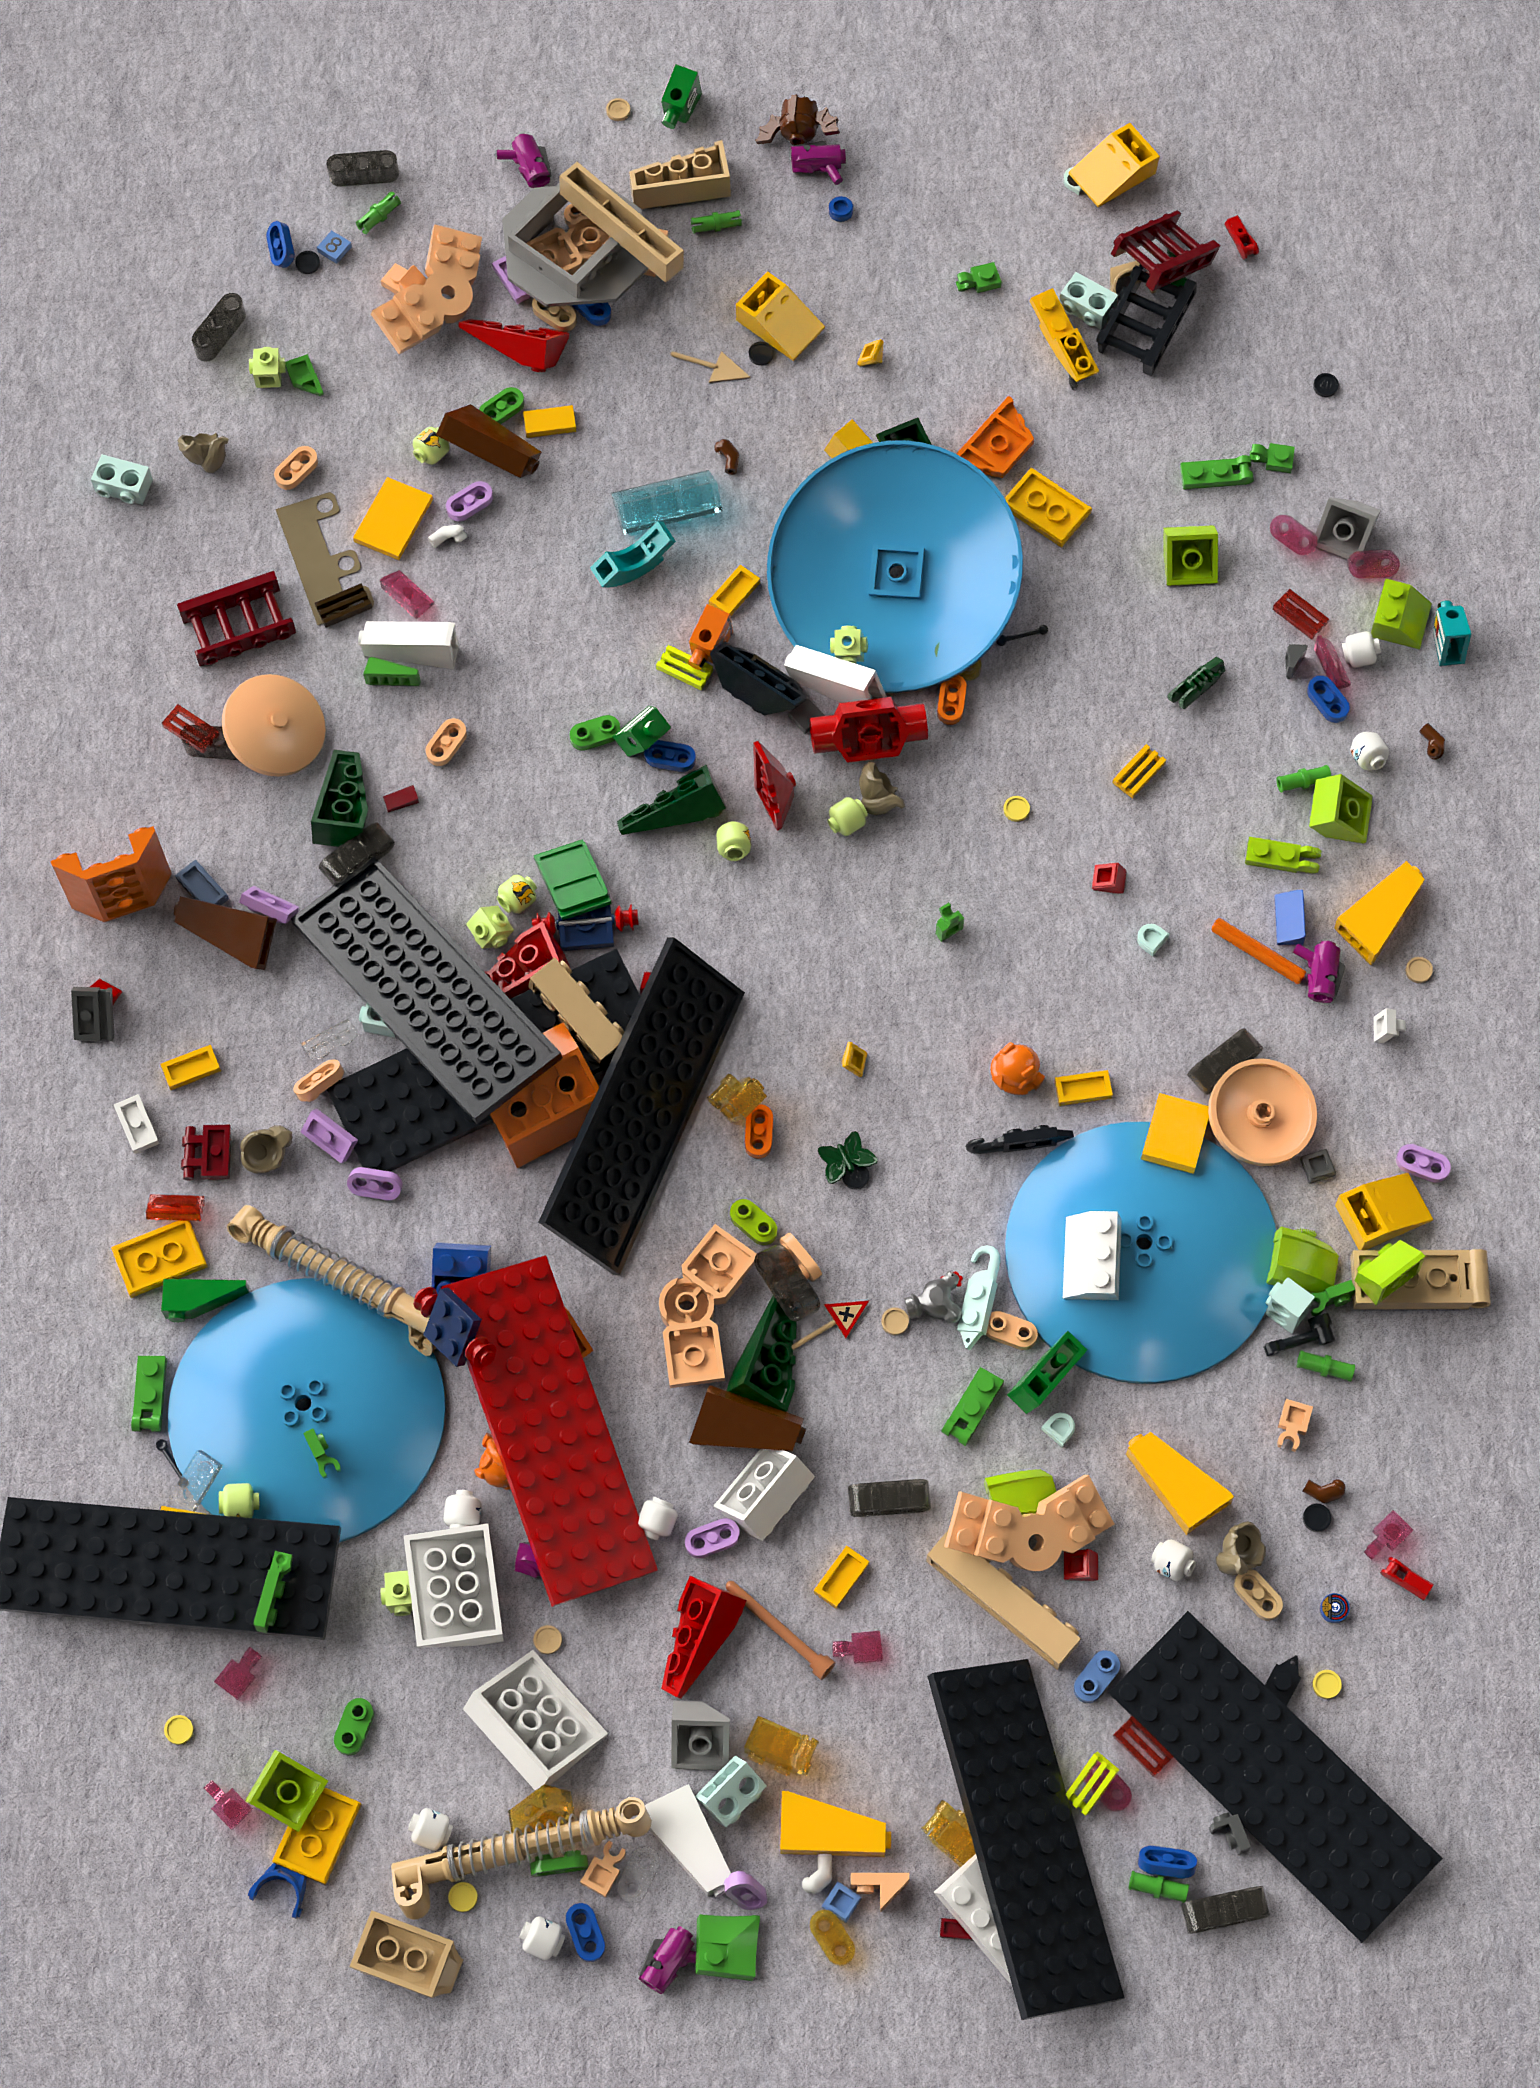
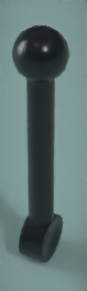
M1040 625L1037 629L1010 636L1001 635L996 643L999 646H1004L1007 641L1038 633L1045 635L1048 632V627Z
M163 1439L158 1440L156 1448L164 1453L180 1478V1485L183 1488H188L190 1481L178 1469L174 1458L167 1449V1442Z

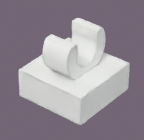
M1386 1008L1374 1016V1042L1384 1044L1392 1037H1398L1399 1031H1406V1021L1396 1019L1395 1009Z

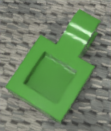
M994 262L971 267L970 273L962 272L957 274L959 280L956 281L958 291H965L975 287L977 293L1001 288L1002 281Z
M1270 443L1268 449H1266L1263 445L1252 444L1249 456L1251 457V462L1266 463V470L1291 474L1295 447Z
M949 902L939 908L942 917L936 923L935 934L941 942L962 930L964 926V917L959 910L953 913Z
M1352 1280L1326 1288L1321 1293H1311L1315 1297L1313 1301L1319 1304L1318 1308L1311 1311V1315H1320L1324 1311L1325 1306L1335 1304L1336 1307L1350 1302V1298H1352L1356 1290Z
M313 1428L304 1432L306 1441L318 1463L321 1476L324 1479L328 1478L325 1467L329 1464L334 1465L337 1472H340L339 1462L335 1458L328 1457L324 1451L329 1447L323 1434L316 1435Z

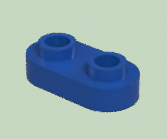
M274 221L270 224L266 235L271 261L275 266L287 268L295 258L290 230L287 224Z
M608 302L572 305L593 325L602 326L611 319V307Z
M1316 676L1312 678L1307 688L1308 697L1328 721L1333 723L1344 721L1350 709L1347 699L1328 677ZM1316 690H1322L1324 693L1318 694ZM1337 709L1339 713H1333L1331 710Z
M657 740L644 751L647 764L655 768L687 772L696 763L694 749L686 744ZM655 754L662 755L660 758L653 757ZM681 758L687 759L685 763H681L678 760Z
M1145 1846L1139 1852L1138 1866L1144 1872L1151 1875L1156 1874L1185 1879L1195 1874L1197 1858L1186 1850Z
M584 1903L572 1905L566 1913V1923L576 1951L582 1960L595 1962L604 1955L606 1947L594 1911L589 1905ZM581 1914L585 1915L586 1922L582 1925L577 1924L575 1921L576 1917ZM589 1942L596 1944L594 1952L586 1951L585 1947Z

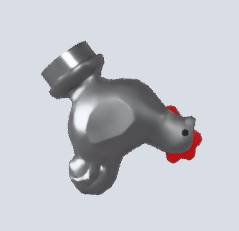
M948 1271L947 1275L941 1276L940 1279L929 1281L919 1297L915 1294L905 1297L904 1300L909 1319H919L922 1313H926L936 1319H945L946 1322L951 1324L959 1322L962 1312L958 1305L951 1300L950 1292L962 1285L963 1277L956 1271L953 1273Z

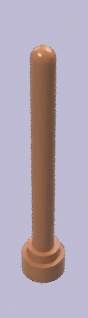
M734 1581L726 1583V1590L747 1600L745 1607L811 1663L810 1667L813 1669L812 1673L823 1680L832 1671L836 1662L828 1655L823 1656L822 1654L818 1655L737 1583Z

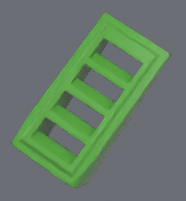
M369 657L363 673L365 683L368 685L419 686L421 683L418 669L375 657Z

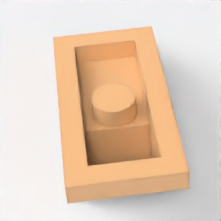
M395 263L382 278L381 285L397 294L413 284L424 286L427 279L416 266L412 265L409 270H406Z
M851 1873V1889H857L858 1894H873L874 1889H880V1912L909 1883V1873Z

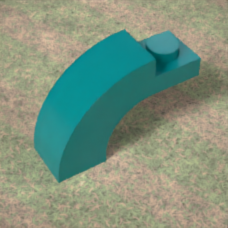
M657 521L631 546L616 552L606 551L590 569L602 587L621 586L640 578L658 566L664 560L662 555L676 541L664 522Z

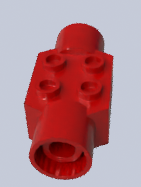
M891 697L839 703L834 715L809 718L814 754L839 751L847 763L896 757L900 755L906 742L928 740V724L924 704L898 707Z

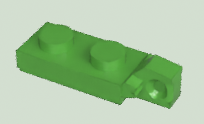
M278 1551L274 1553L253 1623L259 1632L267 1633L268 1627L274 1626L277 1617V1609H274L276 1599H281L284 1592L285 1582L282 1581V1578L291 1571L293 1558L291 1554Z

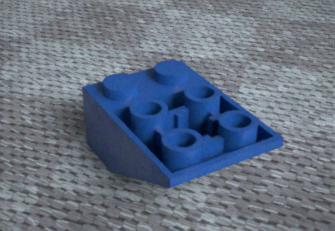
M436 1243L433 1247L431 1287L436 1289L437 1294L444 1285L485 1274L491 1270V1245Z

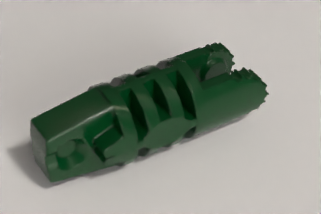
M1216 656L1203 666H1200L1168 693V700L1174 703L1180 699L1178 702L1179 707L1186 709L1219 680L1220 676L1226 671L1224 661Z

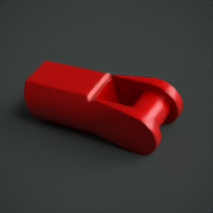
M1236 215L1227 219L1224 224L1225 228L1234 241L1241 258L1245 260L1250 254H1259L1258 245L1249 234L1241 218Z
M1389 1557V1564L1386 1569L1381 1570V1575L1424 1601L1434 1584L1409 1569L1399 1560ZM1398 1570L1406 1574L1403 1580L1396 1576Z

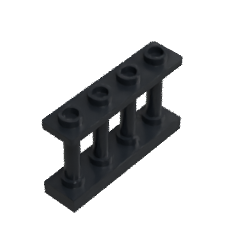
M1140 264L1139 266H1134L1130 274L1131 282L1128 287L1124 286L1118 298L1120 302L1117 308L1113 307L1107 318L1109 323L1105 329L1102 328L1099 331L1096 342L1098 343V352L1102 354L1107 345H1110L1141 359L1143 373L1152 377L1197 293V282L1187 279L1184 286L1180 285L1178 287L1170 283L1159 288L1175 296L1174 299L1176 301L1173 307L1169 306L1167 308L1135 294L1141 282L1147 283L1150 277L1147 270ZM1133 303L1162 316L1165 321L1162 328L1158 327L1155 329L1124 315L1129 304ZM1121 324L1152 338L1154 343L1150 349L1146 348V350H1143L1113 336L1118 325Z

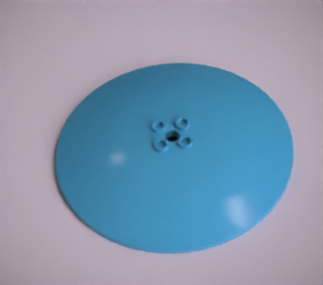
M884 441L856 447L832 458L812 472L794 491L782 509L772 533L767 557V581L772 607L781 628L794 647L799 645L835 657V653L830 651V638H835V630H841L842 626H856L857 629H861L864 637L868 639V652L864 653V662H857L856 664L876 670L885 693H902L929 688L948 681L975 664L990 650L1009 623L1017 604L1023 577V552L1018 526L1008 503L995 484L980 469L961 456L938 446L914 441ZM894 566H901L904 568V573L899 578H893L890 576V570ZM844 642V646H849L852 642Z
M1123 1122L1097 1127L1069 1139L1050 1152L1033 1169L1019 1190L1010 1212L1005 1239V1262L1013 1295L1026 1320L1036 1327L1038 1336L1051 1348L1065 1332L1069 1331L1087 1349L1085 1354L1075 1364L1076 1366L1104 1378L1136 1384H1157L1188 1378L1206 1371L1225 1360L1257 1328L1267 1311L1268 1305L1266 1301L1274 1285L1267 1284L1266 1282L1271 1266L1276 1226L1268 1203L1253 1178L1229 1153L1205 1138L1202 1141L1194 1174L1141 1160L1151 1122ZM1089 1211L1119 1213L1122 1219L1119 1300L1063 1299L1066 1217ZM1144 1237L1150 1240L1152 1246L1149 1249L1143 1250L1137 1246L1136 1241Z
M315 1278L291 1279L264 1286L238 1298L216 1314L194 1338L178 1366L169 1396L168 1433L170 1445L178 1469L190 1481L188 1488L211 1515L224 1516V1514H219V1491H223L225 1485L249 1483L253 1487V1493H259V1510H254L252 1518L340 1526V1543L360 1536L389 1519L408 1502L423 1483L435 1461L442 1440L446 1412L445 1390L434 1353L430 1356H425L410 1345L408 1325L395 1318L388 1319L377 1314L376 1308L369 1310L367 1303L360 1305L359 1299L351 1300L348 1293L343 1296L340 1289L333 1291L331 1284L324 1286V1278L319 1281H315ZM302 1398L311 1400V1407L306 1411H299L296 1408L297 1402ZM312 1428L316 1435L323 1434L329 1447L324 1450L326 1455L335 1458L341 1467V1471L337 1472L334 1465H327L325 1472L328 1478L326 1479L321 1476L318 1463L303 1434Z

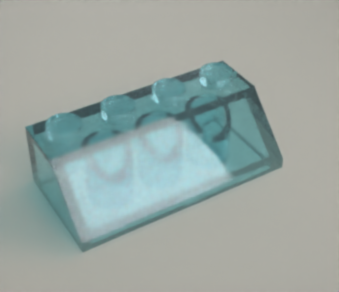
M709 470L611 493L620 527L624 534L630 536L643 533V530L651 528L657 521L664 522L667 527L668 524L674 522L678 524L689 523L692 521V518L700 516L702 518H711L716 516L717 512L723 511L717 482Z

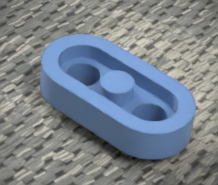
M1103 1650L1096 1653L1077 1677L1074 1684V1694L1078 1700L1084 1703L1097 1701L1116 1677L1120 1668V1661L1113 1652ZM1107 1660L1110 1662L1111 1667L1104 1669L1100 1662ZM1084 1683H1092L1094 1689L1086 1691L1083 1687Z

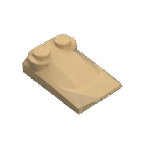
M371 1910L349 1967L363 1974L434 1998L438 1995L451 1993L463 1959L458 1954L454 1941Z

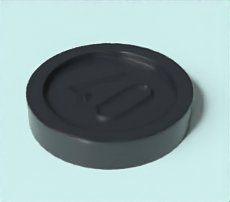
M313 251L299 253L295 259L296 268L303 274L316 272L320 267L319 256Z
M761 341L752 344L749 348L750 361L759 366L770 363L773 359V348L770 344Z
M1329 373L1319 374L1313 383L1314 391L1321 397L1333 396L1339 386L1337 378Z
M853 1164L854 1170L849 1171L846 1166V1174L842 1177L844 1184L854 1190L865 1187L869 1181L867 1167H858Z
M1311 1504L1303 1513V1523L1310 1531L1322 1532L1331 1523V1513L1322 1504Z

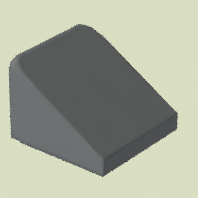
M1289 644L1285 655L1287 679L1293 677L1302 663L1308 645Z

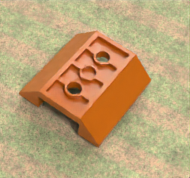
M154 826L149 828L142 827L135 830L134 833L128 834L134 851L133 854L119 855L112 861L93 864L86 870L83 869L76 852L72 854L65 853L52 860V867L71 908L102 922H107L154 906L172 875Z
M564 1022L543 1032L546 1038L561 1052L563 1058L490 1114L517 1168L576 1138L599 1089L589 1066ZM564 1076H570L574 1081L573 1088L567 1092L562 1091L559 1087V1081ZM520 1101L526 1106V1111L521 1117H515L511 1113V1106L514 1102Z

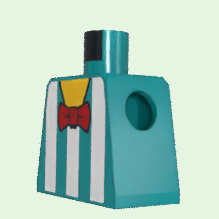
M1449 600L1442 601L1437 605L1438 609L1433 626L1439 666L1465 664L1471 639V630L1464 607L1461 605L1453 606V603Z

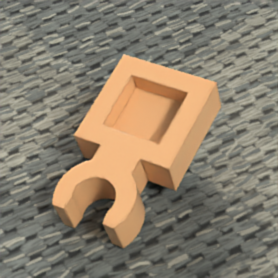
M1289 1399L1285 1400L1278 1428L1285 1429V1432L1278 1438V1447L1281 1448L1285 1439H1290L1293 1442L1292 1451L1295 1452L1298 1449L1300 1439L1297 1433L1306 1434L1313 1406Z
M608 1841L604 1846L603 1859L601 1860L594 1856L580 1881L582 1885L605 1898L620 1874V1870L615 1868L614 1865L620 1863L626 1855V1850L623 1848L619 1855H610L609 1850L613 1845L611 1841Z

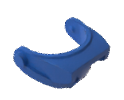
M273 1863L250 1888L248 1892L249 1899L253 1901L259 1889L271 1880L287 1881L293 1885L297 1896V1902L292 1913V1918L296 1919L301 1916L303 1911L301 1904L306 1891L307 1877Z

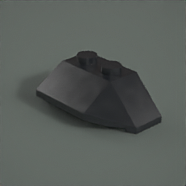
M723 642L711 650L710 656L722 688L731 693L734 698L740 699L752 707L754 711L764 716L793 710L807 700L808 695L803 692L797 681L756 654L742 648L732 647L727 642Z

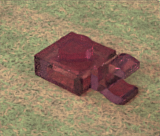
M1393 1510L1373 1529L1372 1532L1377 1538L1367 1546L1364 1553L1373 1560L1385 1546L1393 1552L1413 1532V1529Z
M880 1631L851 1633V1642H833V1657L853 1655L854 1664L882 1661Z
M249 1647L239 1664L231 1659L214 1682L235 1699L239 1700L256 1678L250 1671L262 1656Z
M213 1780L204 1787L217 1802L211 1809L231 1830L253 1810L233 1788L225 1794Z

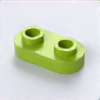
M740 1199L732 1204L730 1218L736 1227L756 1244L765 1246L775 1241L777 1225L771 1217L748 1199ZM745 1208L749 1212L746 1215H741L739 1210ZM767 1226L769 1230L763 1233L759 1231V1228Z

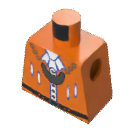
M709 604L706 605L689 640L692 656L688 664L691 667L702 670L706 661L713 664L710 656L711 650L723 642L728 643L733 634L729 613Z

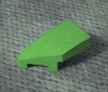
M308 354L285 362L293 387L318 396L324 395Z

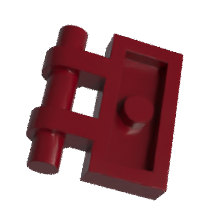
M230 1124L203 1125V1135H196V1127L194 1126L185 1127V1136L182 1137V1146L185 1147L184 1159L181 1160L184 1180H194V1171L197 1169H201L202 1180L230 1179L232 1131ZM198 1146H202V1158H195V1148Z

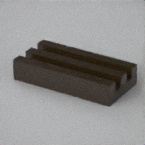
M362 583L315 602V607L325 628L372 609L370 599H368L366 591H364ZM361 600L364 601V602H362V603H360V604H357V605H355V606H352V607L348 608L349 605H352V604H354V603H356V602H359V601H361ZM338 610L341 611V612H338V613H336V614H334V615H331V616H329V617H326V615H328V614H330V613H333V612L338 611Z

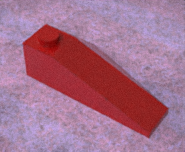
M478 319L461 321L458 325L462 330L523 366L531 367V370L534 372H546V369L556 366L570 334L569 332L539 327V330L526 331L524 330L525 325L518 324L506 325L502 328V323Z
M759 741L753 743L754 786L778 831L782 829L792 804L796 781L792 773H787L784 766Z
M542 921L520 934L514 940L516 944L506 954L502 952L496 958L498 962L489 971L484 972L511 999L530 990V978L553 958H556L558 962L563 960L568 966L569 963L547 925Z
M689 1576L678 1604L677 1611L681 1613L679 1626L673 1628L672 1637L676 1638L674 1651L667 1658L662 1690L682 1699L736 1627L747 1600L693 1576Z

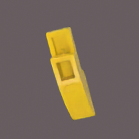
M1051 288L1031 297L1030 303L1040 321L1039 327L1069 375L1076 382H1079L1099 373V369L1079 330L1073 328L1054 289Z

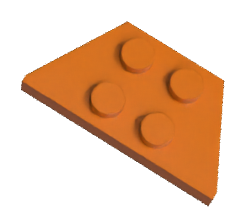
M1010 396L1001 403L956 453L980 469L985 475L1004 478L1034 444V437L1030 430L1026 428L1025 421L1022 415L1018 414L1013 405L1014 401Z

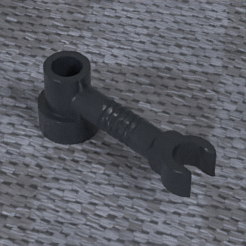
M1329 1313L1320 1314L1308 1319L1311 1331L1266 1343L1263 1346L1266 1356H1272L1318 1340L1320 1346L1334 1342L1335 1338L1330 1327L1332 1321Z

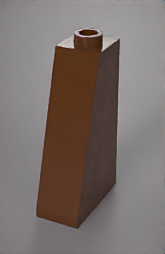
M472 404L445 413L436 433L438 437L519 478L533 474L540 464L538 461L542 453L540 450Z
M180 896L179 901L176 902L174 907L175 923L247 966L260 970L266 969L277 921L276 918Z
M709 1385L689 1443L694 1445L793 1451L795 1443H802L806 1428L801 1427L804 1420L802 1417Z

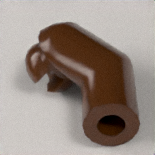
M721 439L715 443V452L726 457L725 473L735 475L738 469L739 452L729 440Z
M1427 723L1421 728L1419 733L1428 740V756L1436 760L1444 754L1445 739Z
M1339 1479L1333 1480L1332 1483L1324 1486L1308 1480L1302 1492L1322 1503H1329L1340 1499L1345 1494L1346 1486Z

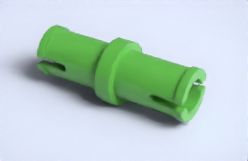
M389 192L378 204L374 203L370 207V211L360 220L356 221V226L359 230L364 227L362 233L367 234L379 222H384L387 219V215L401 204L400 198L397 195L392 198L395 195L394 192Z
M736 210L721 214L712 212V215L692 217L690 220L691 225L701 224L693 226L692 232L693 234L710 230L719 232L722 228L742 226V219L731 220L739 218L741 216L740 211Z
M1328 765L1309 770L1305 768L1298 769L1297 773L1277 776V787L1280 793L1300 787L1307 789L1310 785L1315 784L1317 779L1330 777L1331 771Z
M1302 1350L1299 1353L1296 1365L1297 1368L1319 1372L1320 1376L1323 1377L1330 1375L1350 1382L1355 1371V1364L1333 1360L1332 1356L1329 1355L1322 1357Z
M1132 1870L1128 1889L1154 1895L1153 1898L1159 1899L1161 1896L1186 1903L1189 1884L1166 1880L1162 1875L1154 1877Z

